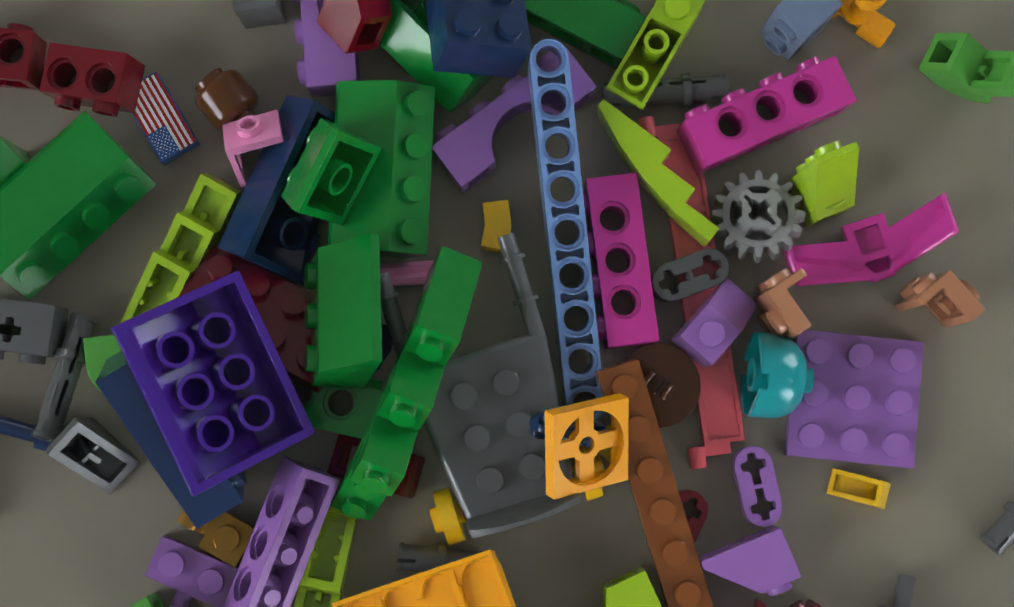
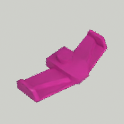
M946 192L890 227H888L884 213L842 226L841 231L845 240L843 242L794 245L789 252L782 248L781 251L790 273L803 268L807 276L795 283L796 286L855 281L874 283L895 276L898 270L960 231Z

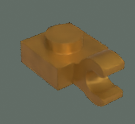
M184 510L177 519V522L204 535L198 545L199 548L233 567H237L241 561L255 527L229 511H226L196 529Z

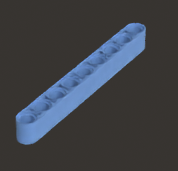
M544 39L535 44L531 50L527 61L562 399L564 406L573 404L575 396L584 391L592 393L594 399L603 397L595 373L596 370L602 368L569 55L561 42L555 39ZM542 51H551L558 57L559 67L552 72L543 71L537 65L536 55ZM549 93L558 95L563 102L562 113L558 115L545 113L541 107V98ZM560 136L566 141L568 152L564 158L554 159L546 152L545 144L549 137ZM557 178H563L571 184L572 195L566 202H558L551 196L550 185ZM563 220L573 223L577 231L575 240L569 245L559 243L554 234L557 224ZM568 263L576 264L581 271V279L573 287L563 286L559 279L561 268ZM573 306H580L586 315L584 324L577 329H569L564 323L566 310ZM577 349L587 350L590 356L588 366L581 371L571 370L568 364L570 354ZM594 411V422L602 416L604 411Z

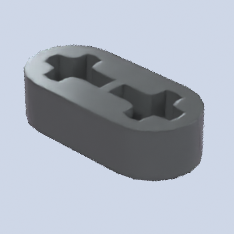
M710 248L668 262L657 268L651 275L653 296L661 302L670 303L713 288L722 283L728 276V260L719 250ZM703 258H706L708 263L716 262L718 265V270L713 272V280L710 279L708 274L694 278L692 270L704 264ZM663 272H667L670 278L684 274L686 281L674 287L675 294H671L669 289L662 290L660 288L659 282L664 279Z

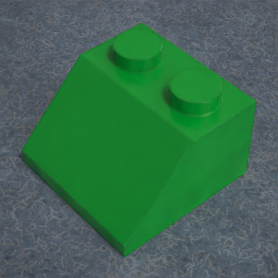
M320 118L317 126L310 132L307 138V146L297 166L289 173L287 185L281 196L289 207L298 213L343 225L382 148L340 125Z

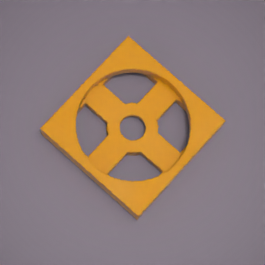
M617 393L545 410V477L547 496L556 500L628 480L629 397ZM594 411H605L611 415L610 429L594 430ZM575 421V430L568 439L562 440L568 427ZM590 437L592 441L590 449L583 453L580 452V442L584 438ZM611 448V464L605 470L594 472V457L600 450ZM568 458L576 460L575 478L567 479L563 475L559 465L560 460Z

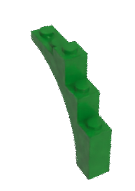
M442 245L428 271L409 328L385 388L357 451L335 491L331 507L342 510L345 515L351 518H363L371 521L386 496L391 497L403 480L417 433L433 409L445 365L460 343L483 262Z

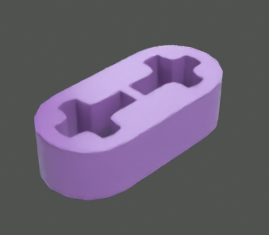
M745 446L740 448L733 455L731 469L741 512L744 518L752 524L760 527L770 526L776 523L782 513V501L772 459L760 447ZM749 453L752 454L754 459H761L762 467L756 469L758 483L754 484L751 473L741 469V464L747 462V454ZM759 488L762 499L772 503V508L766 510V517L763 519L760 514L751 512V506L757 504L755 489Z

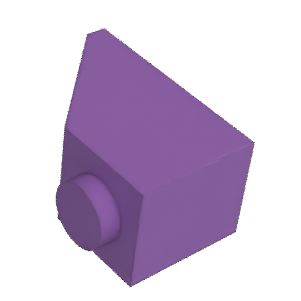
M726 277L673 336L671 341L701 368L711 366L742 332L758 304Z
M774 525L698 556L702 569L758 593L767 592L768 596H775L790 590L793 587L791 581L801 577L781 528Z

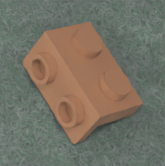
M786 267L757 286L761 294L752 300L758 304L757 309L761 315L757 319L766 333L792 338L812 326L787 290V288L807 276L803 268L790 273Z
M951 270L937 275L930 271L922 278L919 276L915 277L898 292L903 298L894 305L899 312L925 305L945 328L974 321L986 310L978 301L980 295L969 282L959 280Z

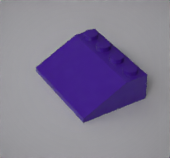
M239 270L111 327L192 496L202 493L315 434Z

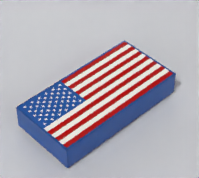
M155 72L142 79L137 106L133 115L160 162L166 165L196 148L200 143L161 76Z

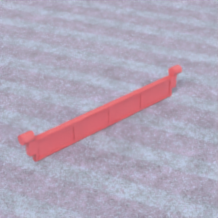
M653 116L639 118V126L671 149L670 155L663 165L695 188V191L686 203L711 221L704 173L697 176L677 134V129L681 123L655 126ZM668 216L674 260L703 249H716L714 236L703 247ZM703 258L704 264L692 270L694 278L708 274L710 279L713 280V272L718 270V265L716 262L708 263L706 258ZM684 274L677 276L678 284L686 281ZM717 286L681 299L684 324ZM731 345L711 366L701 368L692 360L697 367L701 381L697 411L703 446L687 448L691 469L706 468L707 456L731 453L730 442L745 440Z

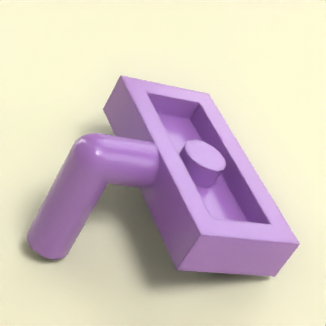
M163 535L144 576L177 590L168 607H188L192 597L214 607H223L239 566L233 567L210 553L171 536Z

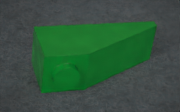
M524 0L529 24L616 70L646 16L640 13V9L635 4L627 0Z

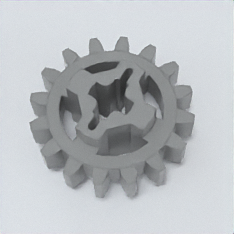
M756 170L754 180H748L744 173H740L737 186L727 181L724 185L726 196L717 194L715 197L714 205L719 209L712 211V221L720 223L717 225L720 229L716 232L715 237L726 236L723 248L726 251L734 246L739 248L738 259L740 260L746 256L747 252L753 253L755 263H760L762 253H768L772 260H776L779 254L778 247L789 252L793 246V241L790 237L800 238L803 228L798 224L804 222L805 211L795 209L801 206L802 196L795 195L790 197L789 194L793 184L788 182L783 186L778 185V174L776 173L770 177L769 181L763 180L761 170ZM732 206L735 208V213L740 217L735 226L732 225L730 220ZM781 207H783L786 214L785 227L781 225L782 220L777 216ZM751 213L755 216L763 213L766 215L765 220L761 217L753 220L750 218ZM751 239H763V240H762V241H757V240H751Z

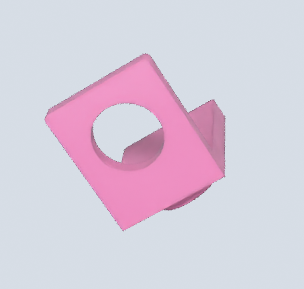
M277 110L258 115H248L222 125L225 152L240 187H244L247 183L241 153L284 141L279 113Z

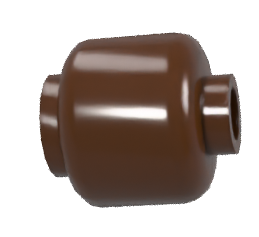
M217 68L205 76L195 88L198 92L195 99L197 108L219 131H223V124L239 120L248 115H256L253 109L258 103V95L236 70L223 71L221 68Z

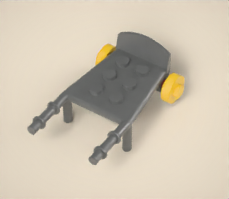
M514 233L497 238L504 258L500 260V263L506 265L517 300L513 302V305L519 306L527 334L450 358L445 365L433 409L423 423L459 501L455 502L450 487L433 491L436 507L429 509L436 533L444 532L449 546L466 540L462 525L464 522H467L468 531L472 538H477L526 525L580 504L579 494L556 500L546 495L545 440L534 438L530 434L531 426L529 420L532 416H536L538 412H545V410L560 406L547 337L535 299L539 297L538 294L533 295L522 260L526 255L525 252L520 253ZM389 272L380 274L381 308L391 340L387 341L388 345L393 344L396 356H398L407 329L397 297L401 296L400 292L394 291ZM582 444L579 446V450L582 453L589 450V448L584 447ZM596 455L594 457V472L605 470L600 455ZM569 458L559 461L561 471L567 479L576 477L575 459H573L574 465L572 466L570 465ZM602 487L583 492L586 501L604 496Z

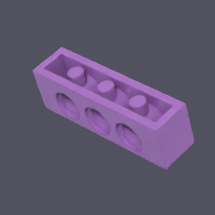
M282 456L223 607L291 606L340 481L338 478L319 467Z

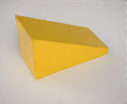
M832 468L826 494L885 509L891 484L886 481Z

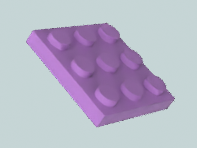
M805 330L798 336H795L793 342L799 346L805 355L807 367L812 368L814 371V382L811 392L804 393L799 406L790 414H787L784 455L914 469L924 342Z

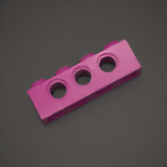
M818 56L810 58L795 67L797 72L784 77L782 72L775 73L758 83L760 88L746 93L745 88H741L721 99L723 104L709 109L708 105L704 104L687 112L684 115L686 120L677 129V134L697 176L840 114L854 104L857 100L836 56L820 61ZM793 89L804 91L808 97V104L799 102L794 96ZM756 105L766 106L771 111L772 120L761 118L756 111ZM725 120L730 122L735 129V136L724 135L719 129L718 121Z
M637 172L586 178L583 196L585 216H588L590 231L587 232L590 257H593L595 273L592 274L594 299L599 300L600 315L596 316L598 340H604L605 350L654 344L659 341ZM607 211L617 213L621 217L622 227L616 231L605 229L600 223V215ZM612 252L623 254L627 259V270L621 273L609 270L605 263L606 255ZM617 293L628 295L633 302L632 312L628 315L617 314L611 306L613 295Z

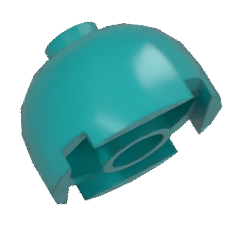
M752 333L743 361L749 362L747 375L741 374L742 411L744 414H748L747 416L780 418L790 414L799 406L804 393L811 392L814 382V371L812 368L807 367L805 355L799 346L789 338L773 333Z

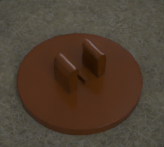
M655 343L642 346L627 356L623 362L634 358L639 359L659 428L675 425L690 415L699 400L701 381L697 367L686 353L668 344Z

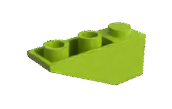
M657 0L608 83L606 90L643 110L699 17L705 0Z
M840 140L826 144L816 149L814 155L806 158L805 163L795 168L797 174L788 182L793 184L792 196H802L801 206L798 207V210L805 211L804 224L806 228L842 214L855 206L859 155L857 141L843 147Z

